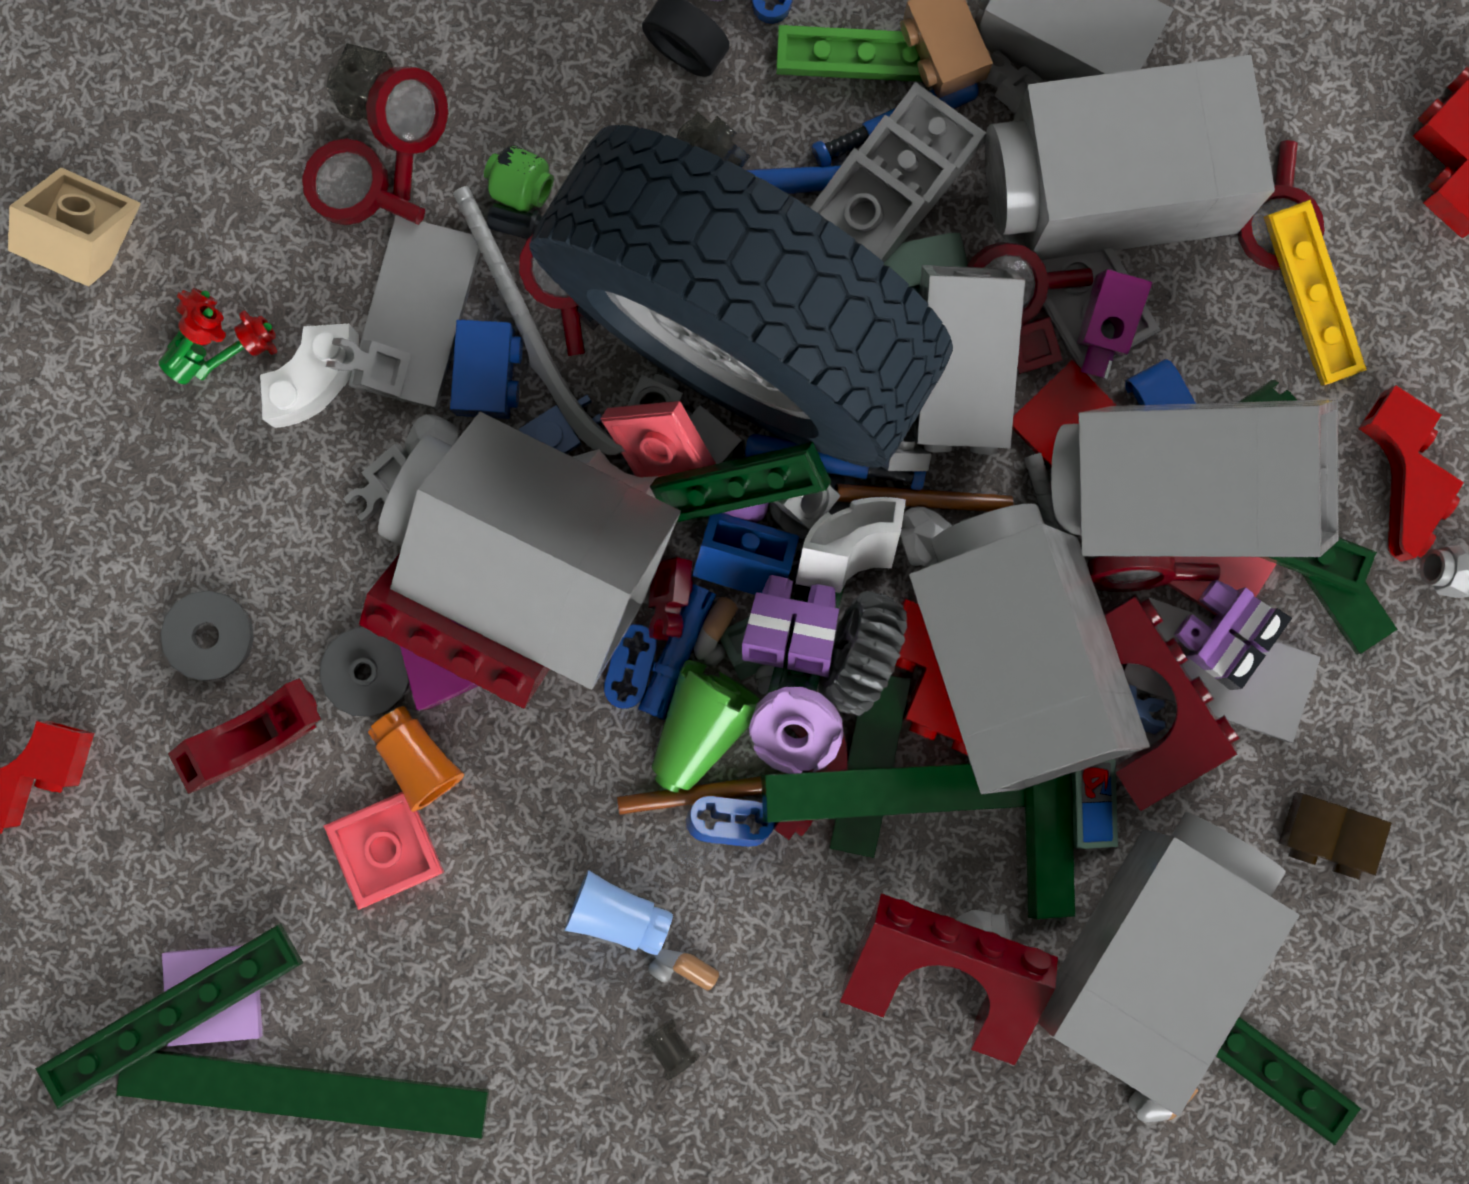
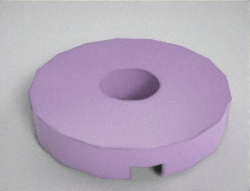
M783 687L768 693L756 705L749 725V733L754 742L753 748L758 757L772 768L790 774L802 773V770L809 771L811 769H814L813 772L824 769L834 760L842 743L843 726L842 718L835 705L821 693L804 687ZM791 724L800 725L806 729L808 735L803 738H793L785 732L784 728Z

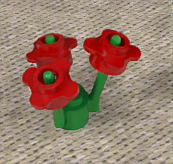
M193 288L191 292L182 290V292L177 294L180 302L176 307V311L182 315L178 323L180 330L167 345L168 350L159 359L158 364L167 376L180 384L186 385L194 376L204 380L213 369L243 349H246L254 357H257L266 350L271 355L276 354L277 349L272 342L276 338V334L272 325L264 317H251L246 311H242L239 313L242 322L234 327L235 334L239 340L208 361H205L204 357L207 353L202 345H208L212 340L222 342L226 337V333L221 327L224 317L222 312L215 308L217 300L210 296L208 291H201Z

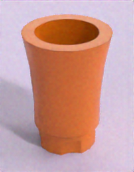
M405 706L398 707L382 716L368 731L372 740L377 744L376 750L400 786L411 812L420 810L432 803L459 783L465 775L436 745L418 719L412 718Z

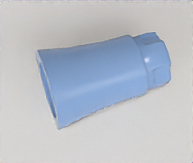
M588 870L569 914L564 931L590 935L620 944L635 951L639 948L647 953L658 955L667 937L673 914L667 910L654 907L653 902L635 896Z

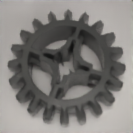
M864 591L852 600L851 606L845 610L843 618L838 621L829 676H821L818 687L819 693L832 702L838 711L859 716L865 711L867 712L872 708L874 702L880 699L883 688L887 687L891 674L895 672L894 667L897 659L901 656L899 654L901 646L905 642L904 633L907 629V614L903 605L895 602L894 598L882 593Z

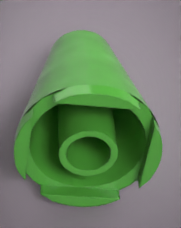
M692 660L685 661L680 670L651 766L652 770L657 774L655 777L656 782L672 792H679L680 789L690 790L749 728L759 700L744 685L720 671V678L704 674L703 672L707 665Z

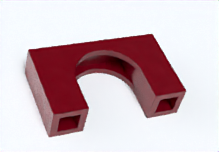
M399 553L367 593L359 625L413 652L415 655L454 673L458 677L480 686L499 698L525 709L550 669L473 630L462 627L449 618L391 590Z
M1135 594L1104 613L1121 664H1139L1158 672L1171 686L1177 702L1176 716L1167 733L1161 739L1151 744L1149 748L1141 750L1116 766L1115 773L1139 810L1142 811L1238 755L1233 742L1240 738L1225 715L1218 719L1207 704L1213 701L1214 698L1201 677L1198 676L1192 680L1182 664L1189 661L1177 640L1173 637L1166 641L1158 629L1157 625L1162 623L1163 619L1149 598L1141 602Z
M881 893L848 967L840 1002L884 1018L900 982L912 971L934 965L962 970L979 981L987 992L975 1019L971 1050L1015 1065L1056 989L1058 957L1045 953L1041 949L1029 947L1001 937L994 932L984 931L962 923L950 916L940 915L915 906L908 901Z

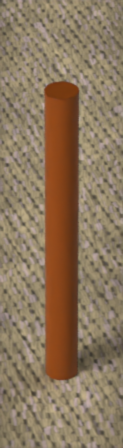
M836 484L834 489L840 495L836 502L848 503L870 497H892L906 499L905 506L908 507L918 506L983 512L1013 506L1014 503L1011 495L924 489L918 491L910 488Z
M761 776L695 785L690 790L680 789L679 792H672L667 789L617 797L619 814L694 804L698 799L707 796L739 798L762 794Z

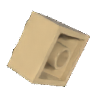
M59 168L10 205L8 251L89 287L110 269L141 203L64 168Z

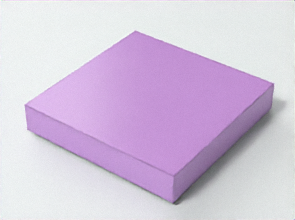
M241 946L162 953L164 992ZM260 989L168 1043L167 1046L261 1038L263 1034Z

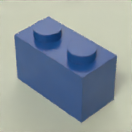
M456 319L450 410L456 416L476 417L479 412H482L492 418L510 419V408H518L520 386L519 381H512L513 363L520 364L522 360L523 341L522 337L515 336L516 331L511 323Z
M724 513L710 515L692 576L756 595V592L762 593L769 576L774 575L788 578L799 536Z

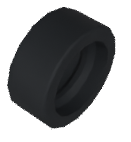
M658 0L642 22L643 33L660 53L697 76L707 77L712 75L729 50V40L724 31L702 10L686 0Z

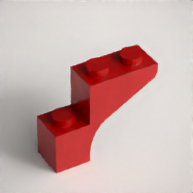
M1468 67L1462 70L1446 87L1452 92L1449 98L1444 103L1437 98L1417 118L1423 125L1413 135L1417 141L1446 166L1428 184L1427 187L1433 192L1423 204L1461 238L1469 234Z
M1395 385L1380 394L1358 429L1372 438L1381 447L1391 467L1388 551L1393 557L1402 562L1414 559L1417 556L1421 558L1428 552L1436 539V535L1432 532L1441 519L1446 520L1458 506L1460 498L1456 495L1464 482L1420 454L1425 452L1435 440L1438 431L1434 427L1442 414Z
M905 599L901 604L907 614V629L904 633L905 642L901 646L899 653L901 656L897 659L895 667L913 673L917 666L922 668V672L905 710L903 719L912 723L909 728L910 732L932 741L935 740L937 734L954 740L951 749L968 756L919 604Z
M36 721L32 736L22 753L14 761L0 768V834L3 833L4 828L20 826L34 779H36L35 787L52 792L62 793L63 787L79 786L95 733L52 721Z

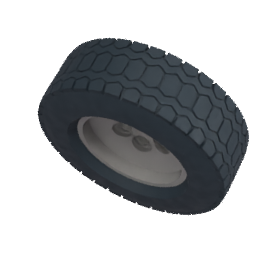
M611 125L604 127L595 135L582 152L577 163L549 205V208L542 216L530 241L529 247L533 257H535L537 263L545 270L548 276L555 283L559 284V287L593 319L644 358L696 392L743 419L798 445L813 442L817 452L828 454L845 462L848 461L851 464L878 468L884 466L889 461L941 378L953 352L951 336L938 315L931 307H928L929 304L914 288L908 287L909 284L891 267L885 266L880 258L865 246L856 242L853 237L786 192L730 161H724L721 157L695 145L692 147L688 142L669 135L664 136L660 132L642 127Z

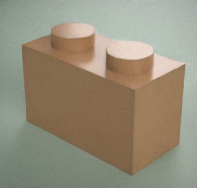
M966 0L907 1L903 20L900 21L901 31L909 47L915 46L921 61H918L921 79L926 87H933L937 98L944 97L987 79L993 62Z

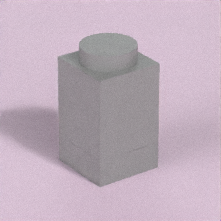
M1251 55L1027 84L1014 120L990 124L986 132V181L996 230L1000 235L1023 233L1025 247L1035 252L1041 260L1102 252L1103 249L1107 248L1120 250L1238 234L1275 191Z
M1338 399L1110 406L1080 412L1079 424L1062 425L1054 443L1051 490L1057 525L1060 531L1071 535H1081L1082 556L1321 557L1338 541Z
M479 412L453 446L431 435H427L416 445L400 469L389 491L381 512L378 533L381 537L402 546L391 590L592 690L645 600L681 511Z
M1020 504L969 518L943 530L933 537L931 544L938 563L913 572L909 576L981 794L1022 790L1150 747L1076 536L1045 525L1038 505Z
M1188 812L1184 813L1171 836L1143 829L1057 971L1056 989L1038 1023L1053 1038L1179 1117L1300 916L1271 897L1286 871L1249 844L1218 826Z

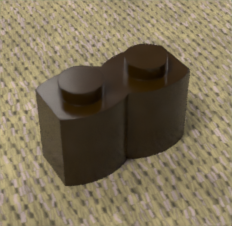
M1295 792L1278 844L1291 848L1288 857L1312 865H1316L1317 859L1320 857L1335 862L1332 869L1333 872L1360 880L1362 872L1376 876L1392 823L1307 794Z

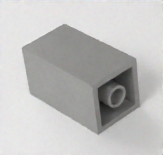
M981 0L978 6L979 11L974 21L988 50L993 53L996 50L1000 51L1010 62L1021 68L1023 66L1028 67L1040 78L1049 82L1141 69L1174 9L1158 0Z
M922 265L920 296L929 304L928 307H931L941 319L942 324L945 325L951 336L950 339H952L953 352L941 378L911 426L917 444H924V449L927 451L951 452L952 446H969L970 452L991 455L997 454L998 448H1011L1025 279L1013 269Z

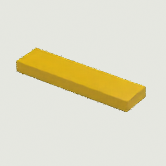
M1311 200L1264 216L1263 218L1311 362L1321 386L1366 371L1367 369Z

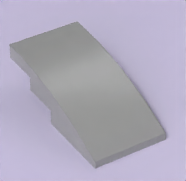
M915 82L890 117L884 115L859 151L855 148L852 150L810 208L853 237L856 242L865 246L885 262L930 212L985 142L987 133Z

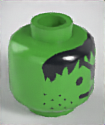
M515 145L508 146L499 155L496 153L492 154L484 169V178L488 179L490 197L522 212H528L535 206L538 208L542 207L550 195L554 182L553 175L549 174V164L545 159Z

